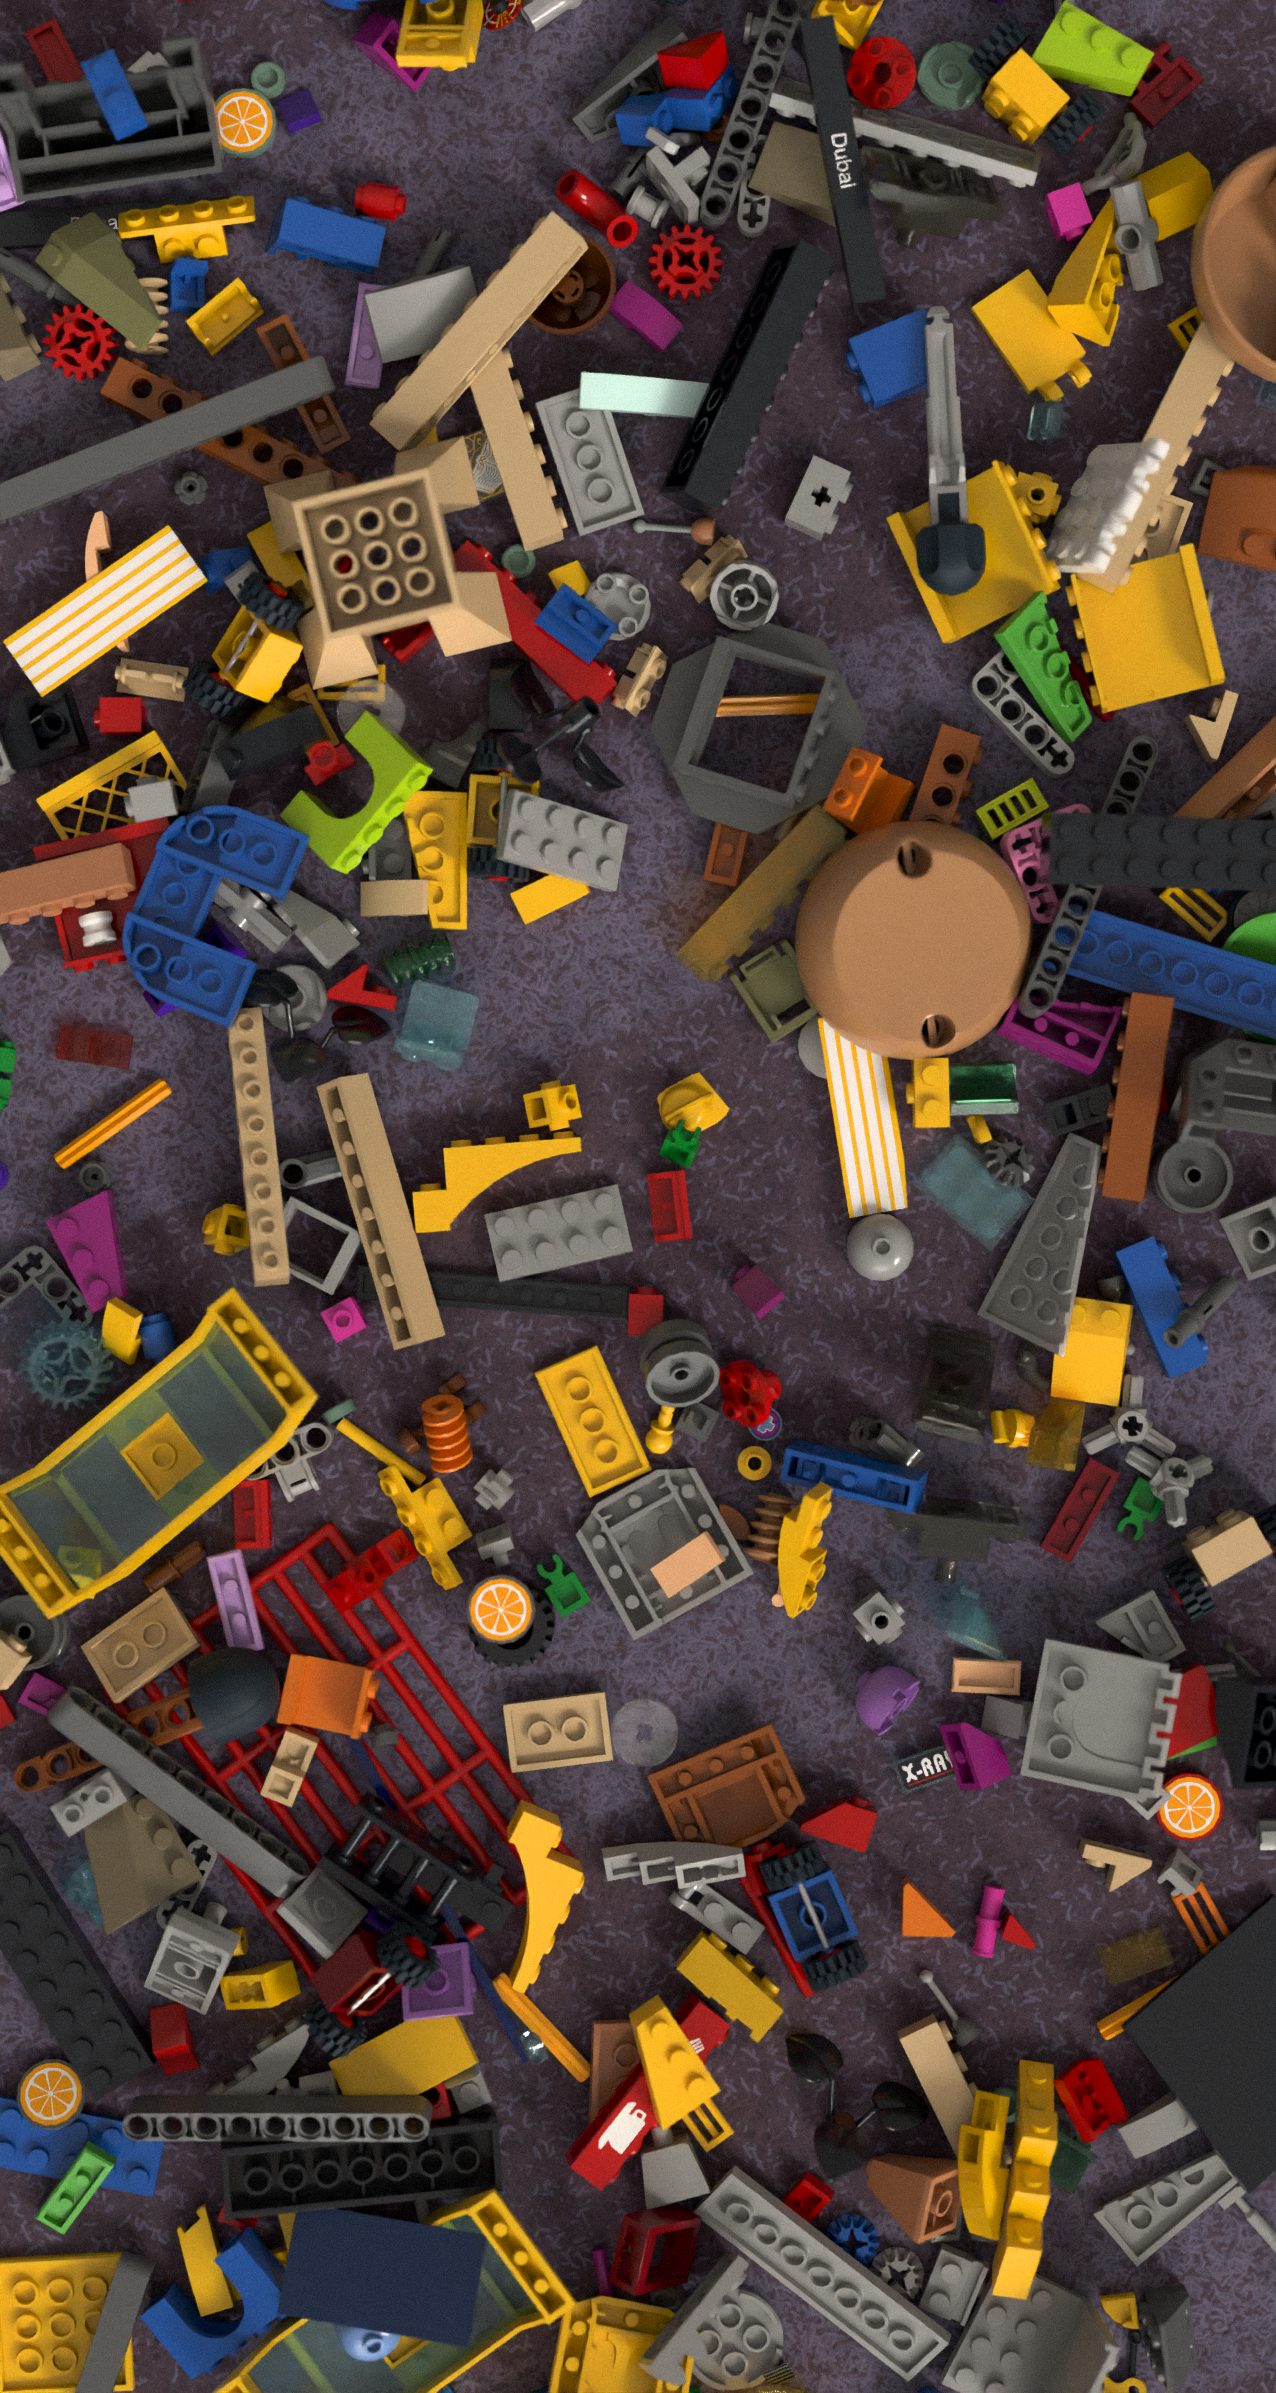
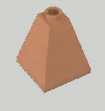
M891 2153L879 2157L874 2156L869 2160L866 2166V2175L869 2176L867 2186L913 2242L920 2244L956 2228L961 2207L958 2160Z

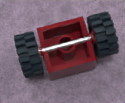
M399 1921L382 1937L364 1934L352 1935L345 1940L343 1947L332 1957L324 1960L320 1965V1969L310 1977L319 1996L304 2009L303 2017L305 2019L303 2022L304 2025L309 2026L307 2029L309 2035L314 2034L316 2038L313 2040L317 2044L320 2042L323 2045L322 2049L327 2052L330 2049L331 2055L335 2057L338 2055L339 2058L347 2056L367 2037L366 2032L368 2029L364 2025L366 2021L361 2016L371 2017L403 1986L406 1988L411 1987L412 1990L419 1988L440 1968L438 1965L440 1959L435 1957L438 1954L436 1949H431L432 1943L430 1940L426 1941L421 1931L417 1933L415 1926H408L407 1922L403 1921L401 1923Z

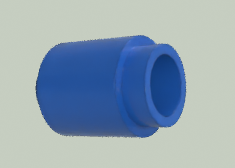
M165 1312L141 1319L138 1333L141 1336V1345L145 1359L152 1358L154 1365L159 1364L178 1348L171 1320H167Z

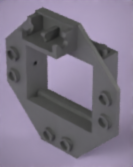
M767 622L764 625L761 624L758 627L752 628V630H738L726 637L717 636L715 643L672 664L650 729L693 815L759 835L827 799L852 747L860 749L867 726L824 640ZM736 657L823 684L786 794L698 767Z

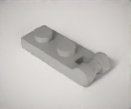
M709 1884L682 1888L678 1891L674 1890L668 1898L673 1905L687 1912L745 1955L766 1928L761 1921ZM695 1890L703 1895L697 1904L689 1900Z

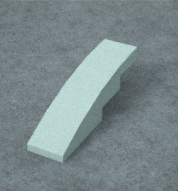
M581 372L579 409L608 410L611 412L636 413L648 416L694 418L709 383Z

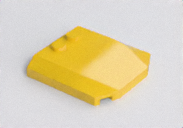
M599 2295L576 2302L575 2306L562 2314L548 2393H689L694 2358L689 2355H683V2360L679 2363L684 2369L687 2381L684 2385H673L652 2377L636 2362L675 2313L668 2308Z

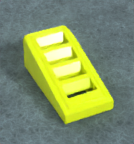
M1030 778L975 810L973 814L989 841L992 842L1049 808V805L1034 780ZM1026 789L1037 805L1033 809H1031L1022 794ZM1016 796L1025 811L1021 816L1011 801V798ZM1002 803H1005L1014 818L1011 822L1007 820L999 806ZM992 809L1003 825L1000 828L996 827L988 813Z

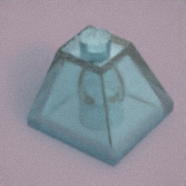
M964 1586L961 1587L960 1591L951 1588L935 1624L938 1631L946 1637L1005 1662L1007 1658L1006 1652L986 1605L979 1600L981 1594Z

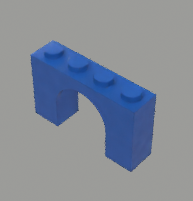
M250 2226L226 2242L214 2259L241 2294L244 2303L243 2316L232 2321H217L207 2316L201 2317L199 2310L176 2282H173L150 2300L139 2316L191 2380L202 2372L206 2375L210 2374L222 2362L221 2358L226 2354H229L231 2357L234 2356L247 2343L246 2339L252 2335L255 2338L261 2336L271 2326L272 2323L270 2321L277 2316L280 2319L286 2317V2315L277 2314L285 2269Z

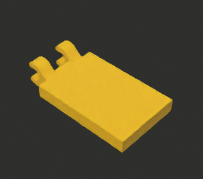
M1027 269L971 308V312L1026 392L1030 394L1037 389L1048 406L1052 408L1062 401L1061 398L1064 396L1059 386L1054 382L1055 380L1068 373L1079 389L1090 382L1089 378L1092 377V374L1080 362V359L1085 356L1086 351L1072 332L1059 327L1055 318L1048 310L1047 295L1029 269Z

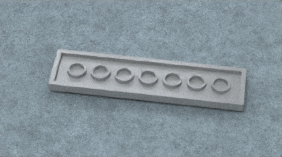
M781 75L772 92L769 107L776 108V112L785 117L793 118L799 115L809 118V122L816 126L809 84ZM849 96L856 137L865 135L875 138L874 141L884 147L902 146L908 148L907 151L910 154L918 157L932 155L941 158L940 161L947 166L960 167V165L974 168L973 171L980 176L993 177V174L1007 178L1006 181L1009 184L1017 187H1026V184L1034 186L1042 156L1040 153L895 109H873L861 103L857 98Z
M734 2165L710 2190V2193H707L696 2204L693 2213L701 2216L703 2222L908 2382L949 2344L952 2334Z

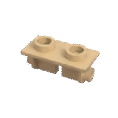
M729 534L725 538L720 537L704 553L705 557L711 561L708 566L698 559L682 574L683 579L679 583L686 591L692 592L699 604L706 597H710L712 582L721 568L732 561L748 557L738 539L735 540Z
M643 643L641 648L637 647L626 668L636 675L634 679L622 675L611 695L614 697L611 703L622 710L625 708L633 716L637 717L640 710L644 709L649 703L650 691L654 683L663 676L668 657L655 645L652 647L647 643Z
M121 658L120 666H117L115 671V679L118 680L116 692L184 702L186 692L182 685L188 676L189 668Z

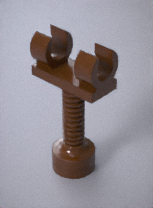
M458 1373L438 1390L442 1395H452L467 1384V1381ZM481 1400L464 1412L467 1426L488 1411ZM423 1422L416 1429H409L405 1426L395 1434L410 1456L422 1449L421 1440L426 1435Z

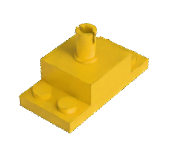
M406 0L396 52L398 66L441 67L446 71H453L459 67H467V62H475L484 14L482 0H438L421 4L419 0Z

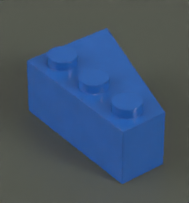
M292 196L291 199L286 198L273 214L266 253L275 255L277 248L297 253V260L307 261L309 256L328 262V266L372 274L379 265L386 227L377 225V221L370 217L358 216L356 219L344 215V211L337 207L325 206L323 209L311 205V201L306 198Z

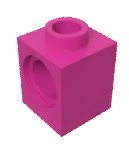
M1075 183L1046 195L1043 205L1056 241L1066 239L1067 243H1072L1082 239L1092 225L1093 219L1080 183Z
M351 1296L320 1313L336 1343L370 1326L355 1296Z

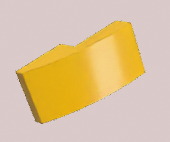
M548 874L512 892L510 895L524 924H528L589 894L591 891L587 885Z
M114 1297L107 1302L102 1326V1344L105 1350L131 1366L135 1363L141 1343V1336L137 1332L143 1313L119 1298Z

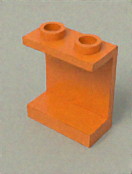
M853 746L822 809L853 833L859 835L874 827L898 822L916 785L909 780L892 775L880 766L883 760L882 757Z
M292 1653L276 1722L287 1725L294 1723L350 1735L353 1739L361 1738L362 1732L368 1733L371 1723L372 1712H367L369 1699H375L379 1686V1678L374 1677L376 1669Z

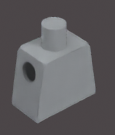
M660 2125L650 2129L653 2142L641 2145L647 2210L710 2193L709 2179L688 2134L684 2133L673 2136L670 2126L664 2131Z

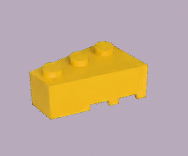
M702 1930L676 1961L677 1969L708 1998L712 1997L727 2009L725 2014L733 2021L738 2018L752 2030L750 2037L758 2043L784 2012L782 1997L779 1993L781 1988L767 1975L760 1978L752 1971L754 1965L742 1954L739 1953L735 1957L725 1948L728 1944L714 1932L708 1935Z
M657 1994L630 2013L629 2016L639 2056L641 2057L654 2115L664 2131L721 2090Z

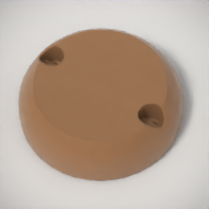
M1276 146L1257 153L1237 166L1223 179L1208 198L1194 229L1190 262L1192 288L1196 304L1212 337L1236 363L1249 372L1273 383H1276Z
M909 820L884 824L865 831L843 844L817 871L802 900L796 922L795 952L798 971L806 994L816 1011L830 1027L846 1040L874 1054L895 1059L937 1058L966 1048L984 1037L999 1024L1007 1014L1016 996L1020 994L1032 959L1033 924L1030 908L1023 888L1014 872L1002 857L977 837L954 826L932 821ZM900 848H902L904 867L897 863V854ZM925 1020L928 1035H923L921 1033L922 1025L925 1022Z

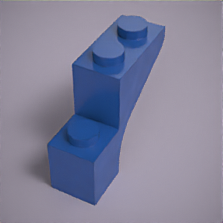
M729 64L708 90L675 87L669 91L654 95H630L615 113L621 143L623 145L656 147V144L645 137L649 127L653 126L666 135L672 129L710 131L739 94V82L735 77L733 64Z

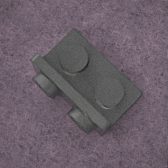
M403 813L393 818L383 830L382 837L369 847V854H363V874H369L370 881L412 880V850Z

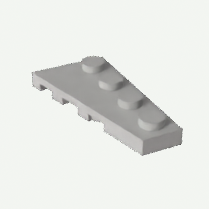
M1212 2151L1091 2211L1133 2263L1139 2266L1238 2182L1215 2151Z

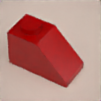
M852 1795L851 1800L842 1797L801 1818L798 1824L799 1832L865 1853L878 1813L875 1807H871L872 1801L857 1795Z

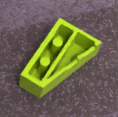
M1064 1L1031 59L1049 77L1056 78L1059 82L1068 83L1070 81L1089 85L1088 88L1131 97L1147 70L1154 53L1067 1Z

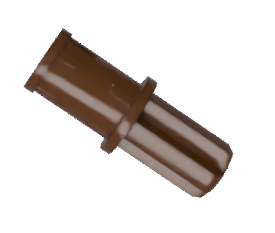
M195 1540L173 1557L168 1555L165 1557L166 1561L142 1577L144 1584L154 1594L176 1578L182 1579L186 1571L207 1557L206 1548L200 1541Z

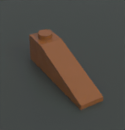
M283 311L254 327L277 372L310 359L286 312ZM328 394L296 407L321 455L351 440ZM340 434L342 435V436H340V437H338V438H336V439L330 441L329 443H327V444H325V445L323 444V443H325V442L331 440L332 438H334V437H336V436H338V435H340Z

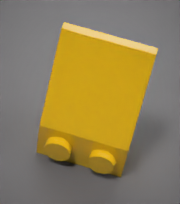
M1075 1297L1064 1358L1054 1353L1050 1396L1119 1407L1134 1305Z

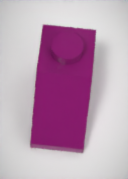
M372 12L355 34L352 41L371 61L416 92L434 67L398 66L396 52L401 27L393 18Z
M745 1264L731 1277L735 1281L731 1288L759 1319L785 1297L783 1292L757 1264L752 1268Z
M966 1722L943 1723L939 1725L960 1791L982 1790L1012 1775L1007 1755L1000 1741Z

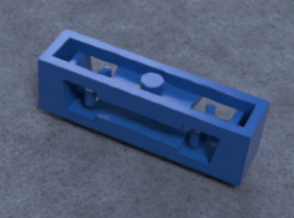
M797 1438L785 1449L780 1481L812 1489L821 1480L833 1488L831 1494L912 1514L923 1502L928 1471Z

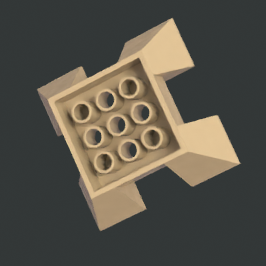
M464 436L397 452L394 477L339 491L335 490L331 470L263 486L280 555L303 550L317 607L296 623L313 690L380 674L371 635L425 621H430L445 657L512 641L496 572L457 573L443 516L446 513L480 505ZM371 514H377L379 517L377 528L373 531H365L363 526L365 518ZM413 540H419L422 545L421 552L416 557H407L405 552L407 544ZM378 549H386L388 554L386 562L383 565L374 566L372 563L373 553ZM345 557H352L354 562L353 569L348 574H340L338 570L339 562ZM387 583H394L396 587L395 596L387 601L382 600L380 597L381 588Z

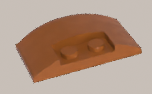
M1242 465L1224 472L1220 470L1213 473L1196 549L1197 555L1276 573L1275 466Z
M772 1723L744 1731L741 1735L669 1763L647 1776L677 1842L710 1843L742 1848L767 1837L783 1826L790 1819L789 1817L793 1814L799 1803L802 1805L806 1799Z

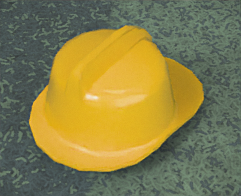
M700 1072L690 1075L666 1088L657 1097L659 1112L668 1130L670 1128L674 1129L678 1120L682 1119L685 1121L683 1125L685 1129L695 1131L697 1127H700L703 1131L718 1123L729 1111L728 1106Z

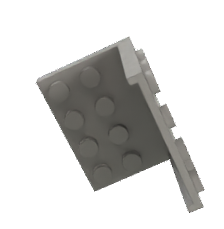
M1037 2273L1034 2275L1026 2300L992 2295L991 2275L939 2379L941 2384L960 2393H1102L1103 2381L1108 2371L1113 2370L1116 2366L1120 2348L1094 2304L1088 2298Z

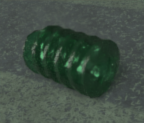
M445 929L444 939L442 940L435 932L431 933V944H428L422 936L419 937L418 948L416 949L410 941H406L404 953L394 945L392 957H389L383 949L380 950L389 980L394 982L399 989L404 988L405 977L412 985L417 984V973H420L424 980H429L431 968L438 976L443 975V964L450 971H456V959Z

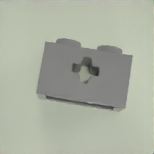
M813 455L785 517L784 525L820 541L825 532L831 535L839 519V515L834 514L839 501L844 504L846 503L853 488V484L848 482L851 472ZM823 493L826 495V502H823L819 507L815 505V497Z

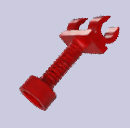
M319 742L311 748L309 753L311 764L304 769L318 789L328 783L327 780L344 769L347 771L357 763L344 743L334 748L330 743Z

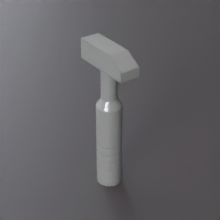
M655 126L649 127L645 135L654 144L672 155H676L679 147L696 146L701 141V136L696 131L672 133L667 136Z
M1239 2183L1235 2184L1217 2199V2202L1224 2210L1235 2202L1245 2213L1246 2220L1276 2253V2232L1256 2209L1251 2208L1241 2197L1246 2192Z

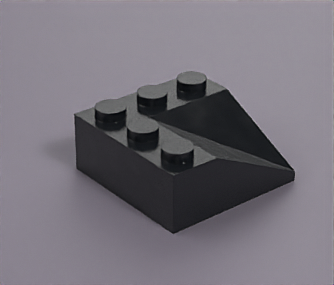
M1219 1677L1215 1690L1216 1702L1214 1713L1233 1789L1276 1788V1677Z

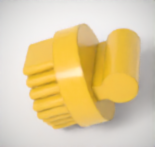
M1006 1409L1004 1412L993 1411L990 1413L994 1443H1001L1004 1447L1010 1448L1028 1447L1031 1445V1441H1033L1034 1434L1036 1433L1034 1416L1017 1409Z

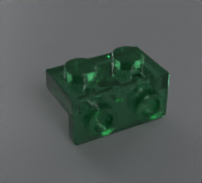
M1015 1062L949 1063L950 1115L970 1116L1018 1113L1019 1100L1015 1082Z
M1057 2123L1058 2142L1049 2167L1050 2181L1069 2194H1074L1089 2163H1095L1098 2156L1090 2151L1092 2146L1089 2143H1083L1079 2137L1073 2136L1071 2139L1061 2132L1063 2127Z

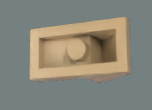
M1225 690L1219 698H1213L1207 717L1213 718L1212 721L1194 715H1188L1184 718L1203 758L1208 763L1213 764L1218 760L1239 696L1237 693Z
M1081 1838L1078 1851L1083 1858H1086L1085 1862L1087 1864L1100 1868H1105L1106 1863L1110 1864L1105 1882V1887L1109 1892L1151 1867L1152 1859L1148 1854Z

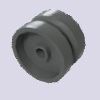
M1186 1140L1185 1143H1179L1175 1141L1167 1144L1156 1155L1151 1166L1150 1183L1156 1197L1167 1208L1179 1213H1204L1216 1208L1227 1198L1233 1184V1168L1228 1155L1217 1144L1210 1148L1206 1147L1204 1142ZM1191 1169L1192 1173L1197 1175L1196 1181H1189L1187 1175Z
M686 1319L669 1320L657 1324L648 1330L638 1342L636 1356L649 1397L657 1404L667 1407H686L706 1398L717 1386L720 1371L707 1332L698 1323Z
M30 1594L16 1595L0 1603V1629L8 1636L13 1634L23 1640L27 1645L25 1650L33 1656L22 1671L38 1669L52 1664L64 1654L71 1637V1623L66 1611L48 1619ZM30 1628L31 1635L29 1638H27L25 1633Z

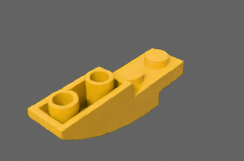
M820 1482L804 1494L802 1503L784 1516L778 1547L779 1582L787 1615L793 1619L803 1610H809L815 1603L817 1598L815 1588L826 1569V1565L823 1562L827 1550L818 1544L823 1536V1531L820 1529L822 1522L831 1510L832 1503L829 1502L833 1488L823 1482Z
M976 2090L971 2125L961 2124L958 2150L960 2198L969 2233L992 2240H999L1009 2169L1000 2167L1010 2097Z

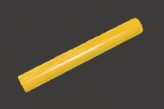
M343 1417L337 1425L336 1429L386 1465L391 1466L395 1464L400 1474L418 1488L427 1476Z

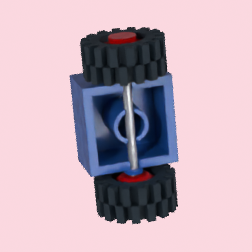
M814 1840L795 1844L793 1847H788L758 1864L770 1891L766 1895L795 1962L808 1957L802 1961L801 1967L811 1991L817 1992L819 1990H826L830 1986L835 1987L841 1982L844 1983L848 1979L858 1976L859 1973H863L868 1968V1963L858 1940H847L859 1933L833 1872L828 1865H825Z

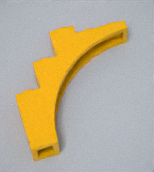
M1019 2060L1010 2176L1001 2231L992 2264V2295L1026 2300L1042 2253V2219L1050 2198L1049 2167L1058 2142L1057 2113L1054 2112V2064Z

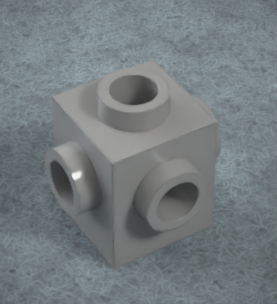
M877 1587L850 1609L859 1621L855 1626L867 1642L874 1639L878 1645L884 1641L889 1644L903 1632L900 1627L905 1622L900 1615L905 1611L893 1596L886 1599ZM879 1615H884V1616H885V1619H884L883 1622H881V1623H876V1622H875V1619H876L877 1616H879Z

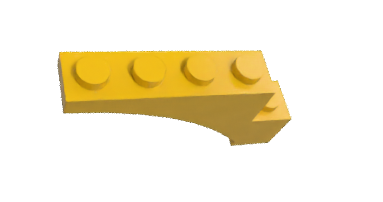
M573 1131L553 1133V1139L540 1140L539 1134L520 1135L519 1142L506 1143L505 1137L485 1138V1145L472 1146L471 1140L451 1141V1148H443L447 1189L441 1190L440 1183L420 1185V1192H412L416 1233L452 1230L451 1223L458 1214L491 1184L514 1170L535 1161L561 1154L581 1152V1137L574 1138Z
M521 1800L506 1830L509 1842L515 1844L519 1852L526 1881L527 1909L524 1932L517 1957L509 1974L511 1988L524 1994L529 1983H535L541 1968L539 1962L544 1953L549 1954L555 1942L554 1932L559 1923L563 1924L566 1921L570 1911L569 1902L573 1893L578 1894L584 1884L585 1875H583L579 1860L551 1849V1847L555 1849L558 1846L563 1834L558 1815Z

